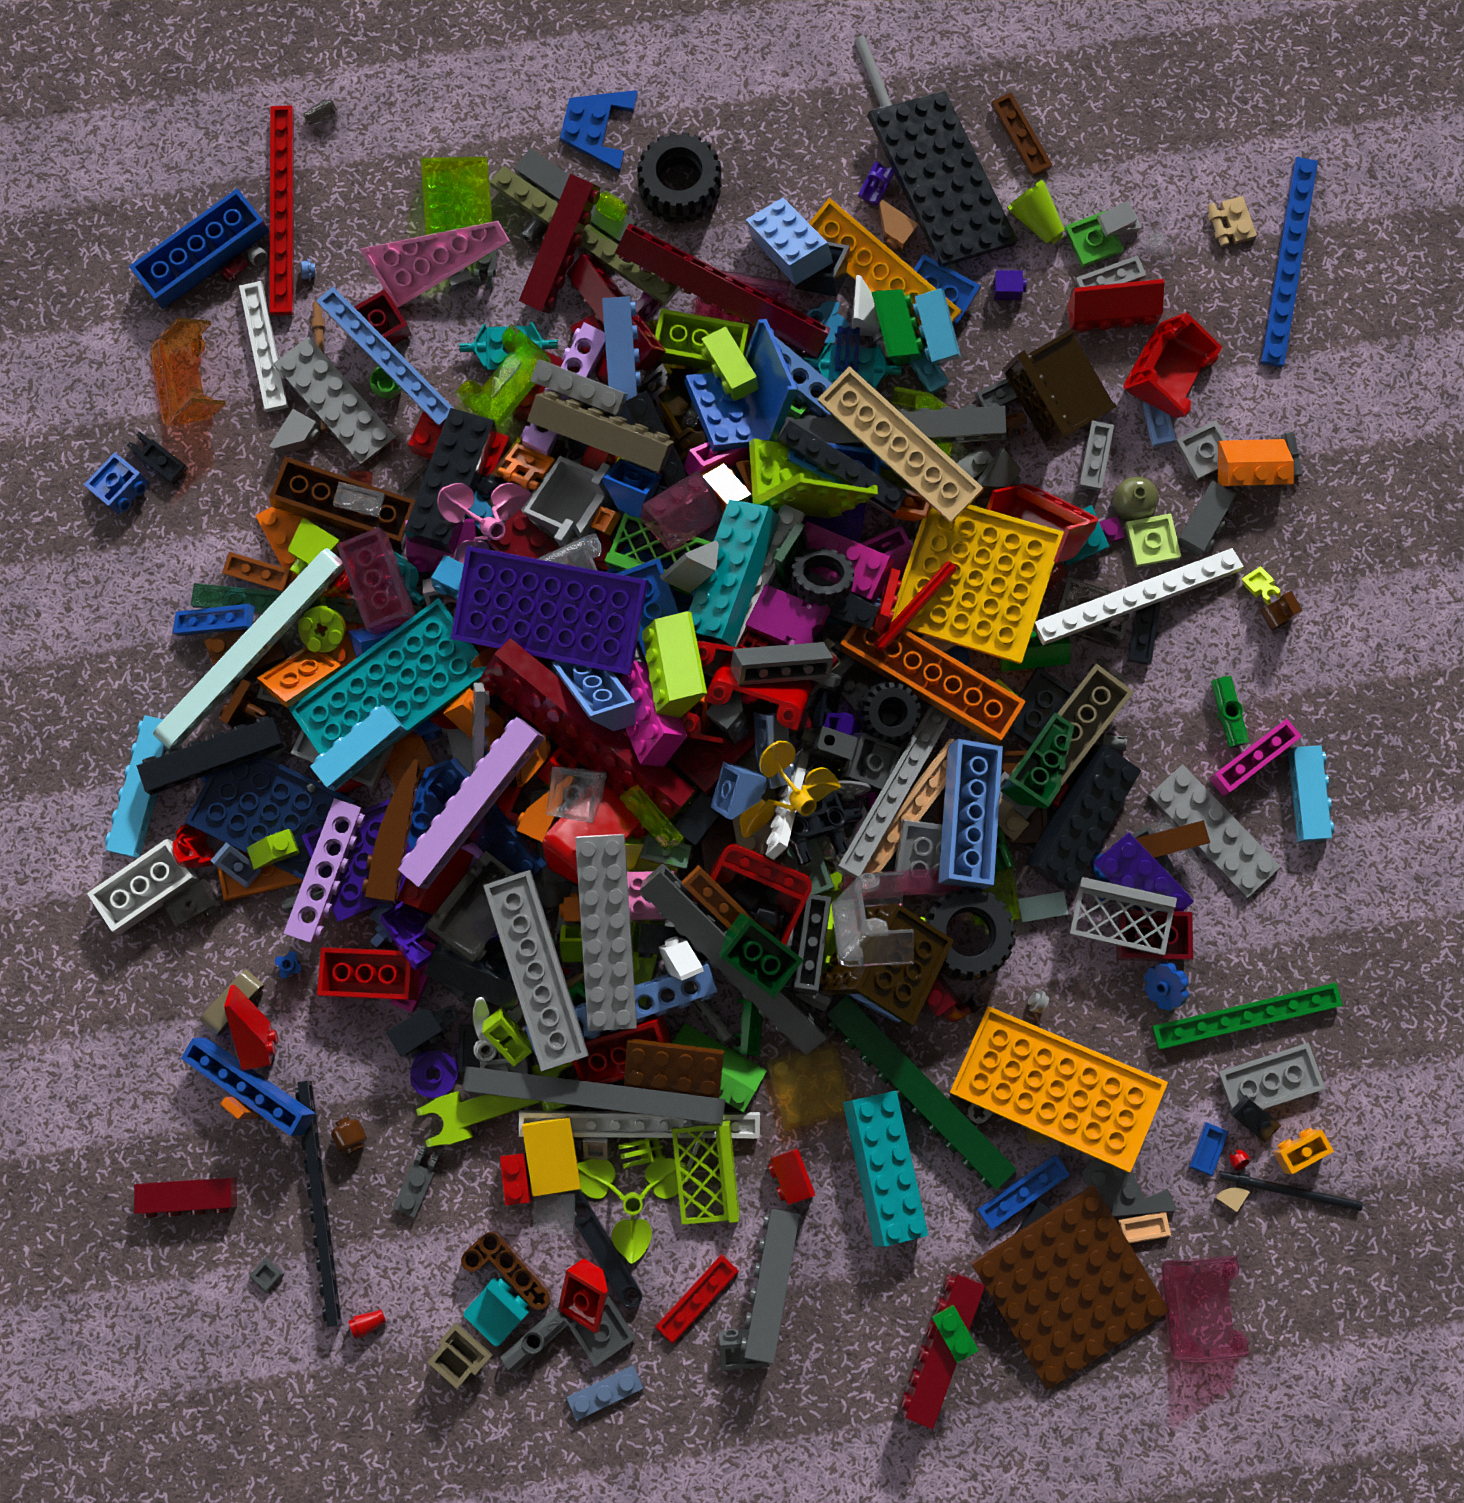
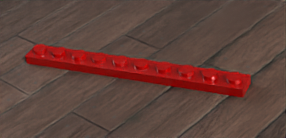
M292 105L270 106L271 316L294 315V108Z

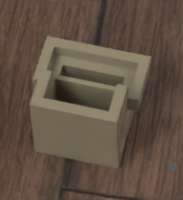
M455 1322L438 1342L442 1346L427 1363L458 1389L471 1373L476 1375L492 1354Z

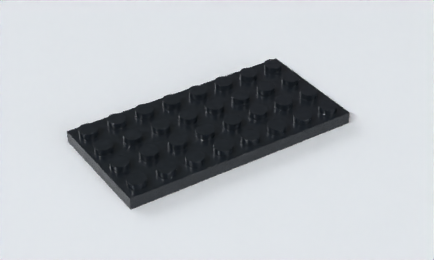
M946 91L869 111L867 117L939 268L1016 245L1018 239Z

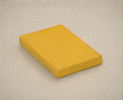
M570 1116L522 1124L533 1197L581 1189Z

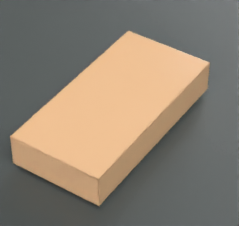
M1166 1212L1118 1220V1225L1129 1244L1171 1236Z

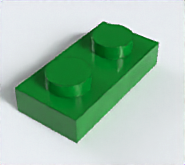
M954 1305L932 1316L957 1363L979 1351Z

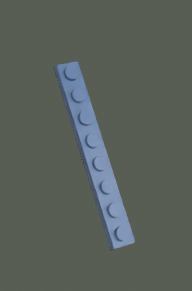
M334 287L317 300L318 305L441 428L445 424L450 408L453 407Z

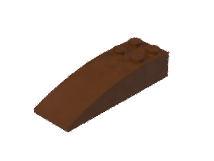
M414 759L399 782L381 822L373 855H368L366 869L370 871L369 878H364L362 892L368 901L397 905L402 873L398 868L401 866V861L406 855L421 769L419 760Z

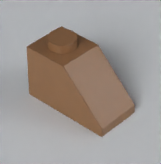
M881 200L878 214L883 241L891 250H898L902 253L916 235L918 223L884 200Z

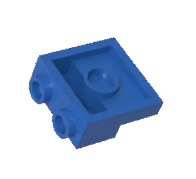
M114 452L85 482L84 486L119 515L121 512L129 510L131 502L137 495L145 493L150 482Z

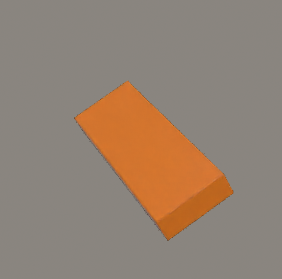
M225 1097L220 1103L236 1119H256L260 1115L236 1097Z

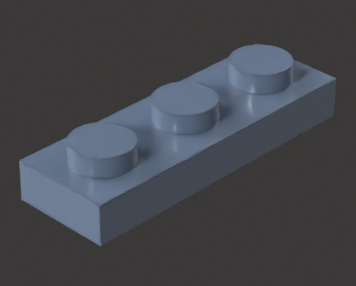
M633 1364L566 1398L577 1421L644 1387Z

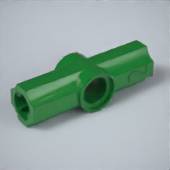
M1224 676L1212 680L1211 686L1218 708L1217 717L1222 722L1228 748L1248 744L1249 738L1242 716L1243 707L1238 701L1232 677ZM1226 707H1230L1234 710V717H1230L1226 714Z

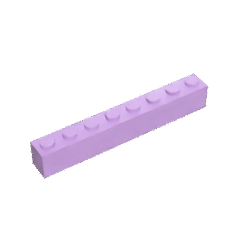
M516 717L515 720H511L506 725L505 732L501 738L492 743L490 752L486 757L477 762L476 770L470 777L463 780L458 793L446 802L444 811L432 820L430 829L417 839L416 847L412 852L407 853L403 857L402 864L398 870L418 887L428 889L545 737L522 719Z

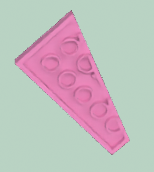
M499 221L361 248L360 251L382 287L387 291L398 308L508 243L510 240Z

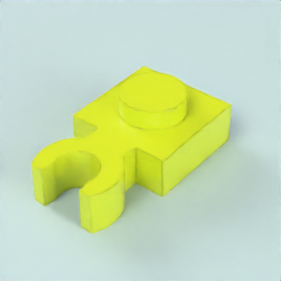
M1261 566L1242 578L1243 585L1255 597L1262 594L1263 600L1267 605L1271 604L1270 595H1276L1277 598L1281 597L1280 589L1275 586L1274 579Z

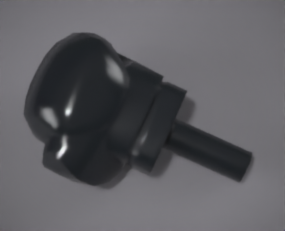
M491 473L487 477H480L476 491L483 499H491V494L499 486L496 477Z

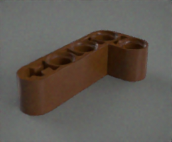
M489 1231L485 1233L462 1255L461 1265L470 1272L480 1269L490 1260L534 1309H543L551 1302L552 1293L550 1289L499 1232ZM488 1236L496 1238L497 1247L495 1249H489L486 1246L485 1241ZM470 1253L478 1255L479 1264L477 1266H471L468 1263L467 1258ZM504 1254H509L513 1257L514 1263L512 1267H505L502 1264V1256ZM524 1272L529 1275L530 1282L528 1285L524 1286L518 1282L519 1273ZM536 1283L538 1286H536L534 1290L538 1294L542 1292L545 1293V1296L543 1298L545 1303L543 1301H539L537 1303L535 1301V1298L537 1297L536 1293L532 1290L528 1294L526 1290L530 1289L533 1286V1284Z

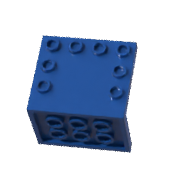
M759 319L757 321L745 355V359L757 376L758 390L734 401L730 394L726 395L721 385L723 381L720 377L716 378L714 373L685 376L684 383L712 451L749 447V441L754 438L777 442L781 429L785 424V419L788 411L791 409V404L794 396L797 394L798 387L796 381L791 376L789 365L784 360L782 349L777 344L774 331L770 328L767 319Z

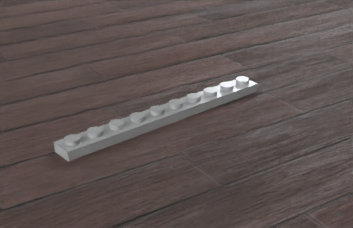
M930 705L837 869L859 880L950 720V716Z

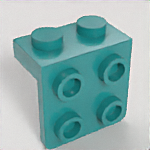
M496 1277L486 1285V1288L464 1311V1317L494 1346H499L531 1310L528 1308L529 1304L520 1295L516 1297L510 1291L511 1287L502 1278L498 1280Z

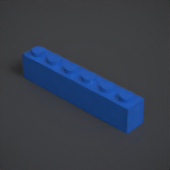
M207 1037L192 1038L181 1057L183 1061L289 1136L304 1135L316 1113L253 1069L242 1071L239 1059Z

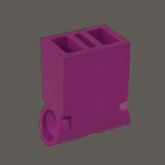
M765 584L745 625L747 632H751V635L754 637L759 636L763 642L768 641L771 646L813 643L814 636L823 628L831 609L826 605L818 606L817 603H806L798 597Z

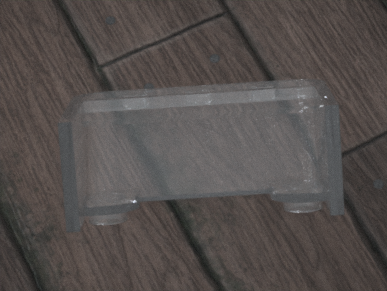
M903 872L864 873L858 876L832 903L836 949L840 964L847 967L913 963V929L888 930L887 924L879 918L866 919L864 908L894 903L903 905Z

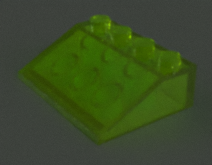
M487 157L420 158L425 235L492 222Z

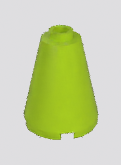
M1041 180L1035 184L1036 186L1033 189L1029 188L1016 198L1007 209L1046 244L1051 242L1054 245L1064 237L1062 232L1065 229L1044 180Z

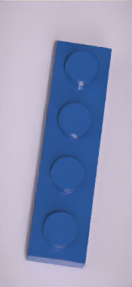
M250 604L177 611L175 613L173 634L185 636L249 629L253 624L255 607Z
M1054 1154L977 1208V1211L990 1230H993L1070 1174L1058 1156Z

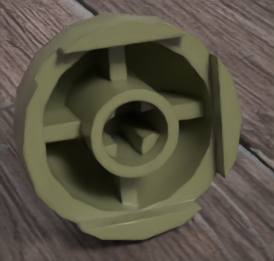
M1132 476L1123 480L1116 487L1112 506L1116 514L1125 521L1149 518L1157 508L1159 493L1156 486L1149 479L1141 476Z

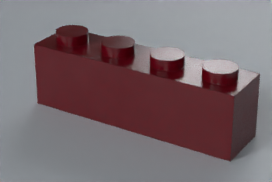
M236 1177L134 1184V1214L142 1213V1218L157 1217V1212H166L167 1216H180L182 1211L191 1210V1215L206 1214V1209H215V1213L230 1212L231 1207L237 1206Z

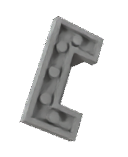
M559 456L551 470L545 475L539 488L533 493L530 502L523 512L530 520L554 534V538L564 554L572 562L576 563L597 531L590 527L599 507L611 509L615 503L602 482L603 477L612 467L602 463L598 471H594Z

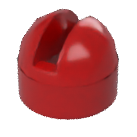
M1236 1149L1237 1154L1233 1155L1230 1153L1229 1162L1235 1171H1239L1245 1168L1251 1162V1159L1246 1152Z

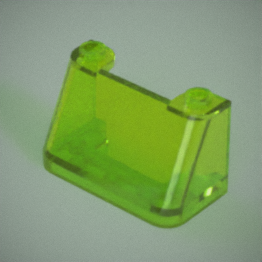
M512 323L502 335V344L510 353L487 382L481 386L473 380H467L454 392L461 402L478 416L494 420L496 426L505 422L536 384L530 380L538 359L550 363L548 354Z

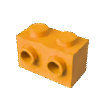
M1310 1127L1299 1132V1138L1293 1141L1287 1139L1277 1144L1278 1149L1273 1151V1154L1285 1174H1294L1334 1152L1323 1130H1312Z

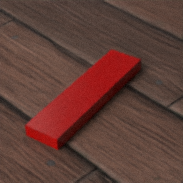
M721 1254L657 1323L655 1328L673 1344L734 1278L739 1270Z

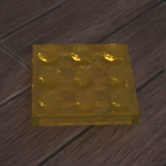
M835 1042L818 1046L807 1055L800 1051L766 1061L785 1131L845 1114L843 1102L850 1101L851 1098Z

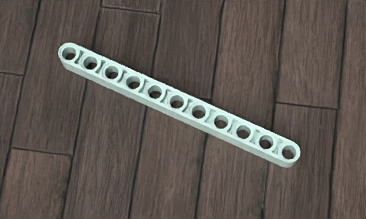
M328 548L321 551L155 728L153 735L169 750L178 748L341 574L346 564Z

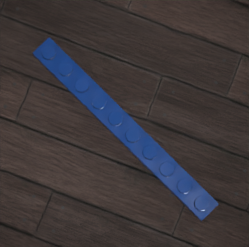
M1296 157L1294 160L1260 364L1283 368L1285 365L1318 166L1317 160Z

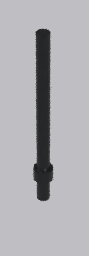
M1219 1171L1218 1180L1234 1183L1237 1187L1247 1189L1252 1187L1361 1211L1363 1208V1202L1252 1178L1249 1174L1241 1172L1234 1174Z

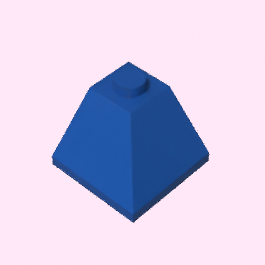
M620 458L603 477L602 482L619 510L626 512L630 516L640 518L648 509L662 475Z

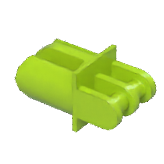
M644 1138L619 1145V1150L639 1145V1150L621 1154V1159L641 1156L640 1160L624 1163V1169L665 1159V1155L662 1156L661 1149L663 1145H660L659 1138ZM650 1140H652V1144H653V1147H652V1148L650 1147V1142H649ZM652 1151H654L656 1158H653Z

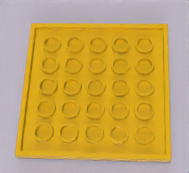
M969 505L950 523L931 506L928 517L921 521L902 578L901 587L897 594L898 600L894 610L892 609L894 612L892 621L947 561H950L957 567L956 572L904 629L1022 664L1055 564L1054 558L1064 532L973 505Z

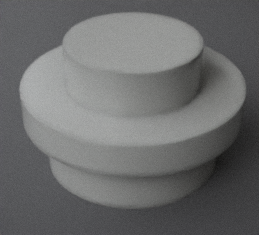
M1044 991L1033 992L1029 997L1028 1004L1031 1012L1042 1013L1046 1009L1049 997L1046 996Z

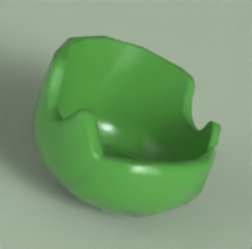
M376 367L371 373L370 387L378 397L391 399L401 393L402 389L380 367Z

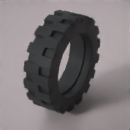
M820 547V549L811 548L808 552L803 551L800 553V557L797 556L792 565L790 583L793 584L792 589L795 593H798L800 599H806L807 603L810 604L817 603L818 606L829 604V606H832L836 602L840 603L844 601L845 596H849L853 586L855 571L852 569L851 561H847V557L844 554L840 555L834 549L830 551L827 548ZM813 567H825L836 572L841 581L833 586L822 587L808 581L803 573Z

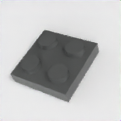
M610 1296L606 1298L598 1333L592 1332L575 1320L568 1325L594 1367L636 1339Z

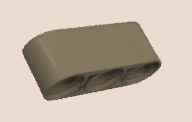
M248 969L241 972L230 984L236 985L251 1002L265 986ZM230 985L199 1019L217 1037L229 1027L224 1004Z

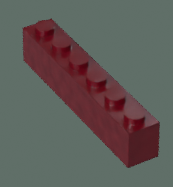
M570 173L519 298L520 302L548 314L555 308L559 289H562L565 284L566 272L574 262L573 255L576 248L582 242V233L585 226L591 220L593 206L599 201L601 187Z
M581 254L566 273L571 280V285L582 294L583 301L591 306L594 310V316L603 324L602 298L625 297L599 261L592 256ZM636 312V316H632V324L637 325L638 339H634V349H639L640 362L635 363V367L638 370L650 371L666 350Z

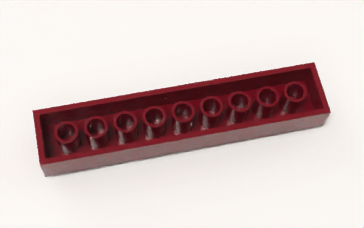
M511 638L493 655L479 680L487 688L499 695L507 704H510L521 713L524 718L538 727L542 733L549 736L562 749L576 758L580 764L587 767L597 778L604 781L617 794L626 799L635 809L648 817L653 824L663 830L695 789L666 765L664 767L641 765L626 732L622 729L612 731L590 720L564 682Z

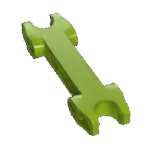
M571 1061L541 1071L539 1064L530 1067L532 1075L560 1078L563 1070L574 1066ZM456 1091L435 1098L430 1103L416 1109L418 1116L435 1113L443 1120L441 1133L425 1141L427 1147L443 1144H455L473 1137L471 1125L540 1102L543 1111H554L569 1104L485 1094L463 1102L460 1091Z

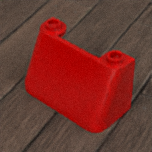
M1187 312L1165 320L1152 332L1124 382L1123 388L1134 397L1174 418L1184 417L1191 410V401L1186 395L1201 368L1212 366L1218 360V354L1222 346Z
M732 654L722 658L707 689L704 701L715 705L725 704L731 698L733 690L779 704L777 710L778 722L784 727L797 731L801 725L812 686L809 680L739 685L730 670Z
M596 780L545 835L543 850L548 869L578 884L575 837L625 834V842L631 835L636 839H641L649 833L651 828L649 819L639 810L635 809L621 795L617 794L610 786Z

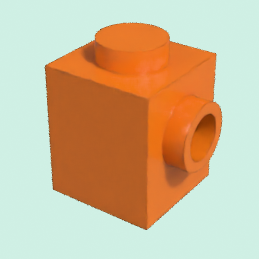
M570 893L569 897H564V903L559 905L560 918H564L565 923H581L579 893Z

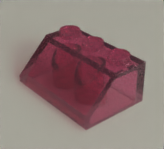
M697 470L642 504L641 521L666 549L671 552L720 521L724 512L713 487Z

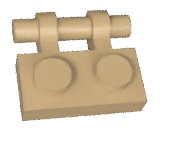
M1243 196L1222 201L1220 204L1221 211L1217 210L1215 203L1207 206L1209 222L1213 223L1215 229L1214 236L1216 240H1219L1221 247L1229 245V237H1232L1234 245L1253 240L1257 237ZM1221 220H1226L1228 228L1223 227Z

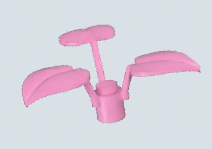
M462 483L443 487L437 499L441 515L450 522L458 523L462 521L466 513L480 522V530L485 535L475 537L473 542L470 540L461 542L455 550L454 559L464 564L467 546L490 550L489 545L482 540L501 539L506 531L503 521H507L519 509L521 510L532 493L517 484L506 483L498 486L491 494V502L494 505L491 510L494 518L486 517L482 519L468 510L474 503V494L471 488Z

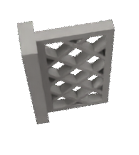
M1082 877L1079 882L1069 934L1164 956L1177 898ZM1083 894L1093 896L1098 905L1086 911L1081 903ZM1098 898H1103V899H1106V900H1104L1103 902H1100V900H1099ZM1110 900L1116 901L1121 908L1119 912L1111 917L1103 904ZM1122 903L1130 904V905H1128L1127 907H1124ZM1132 906H1139L1145 916L1134 922L1127 909ZM1100 907L1107 919L1096 925L1089 913ZM1081 908L1083 914L1079 916V911ZM1145 908L1152 909V911L1148 913ZM1156 911L1167 913L1166 923L1157 927L1150 916ZM1124 913L1131 924L1120 931L1112 919ZM1084 916L1087 917L1093 926L1087 932L1076 930L1077 921ZM1148 918L1155 930L1143 936L1136 924ZM1108 921L1117 932L1110 938L1104 937L1098 929ZM1132 926L1140 937L1134 943L1127 942L1122 935L1124 931ZM1163 927H1165V928H1164V933L1162 934V932L1160 931V929L1163 928ZM1095 930L1098 935L1091 934V932ZM1157 932L1162 939L1161 948L1151 947L1145 938ZM1118 935L1121 938V940L1113 939ZM1141 941H1143V943L1145 944V946H1144V945H1140V944H1138V943L1141 942Z

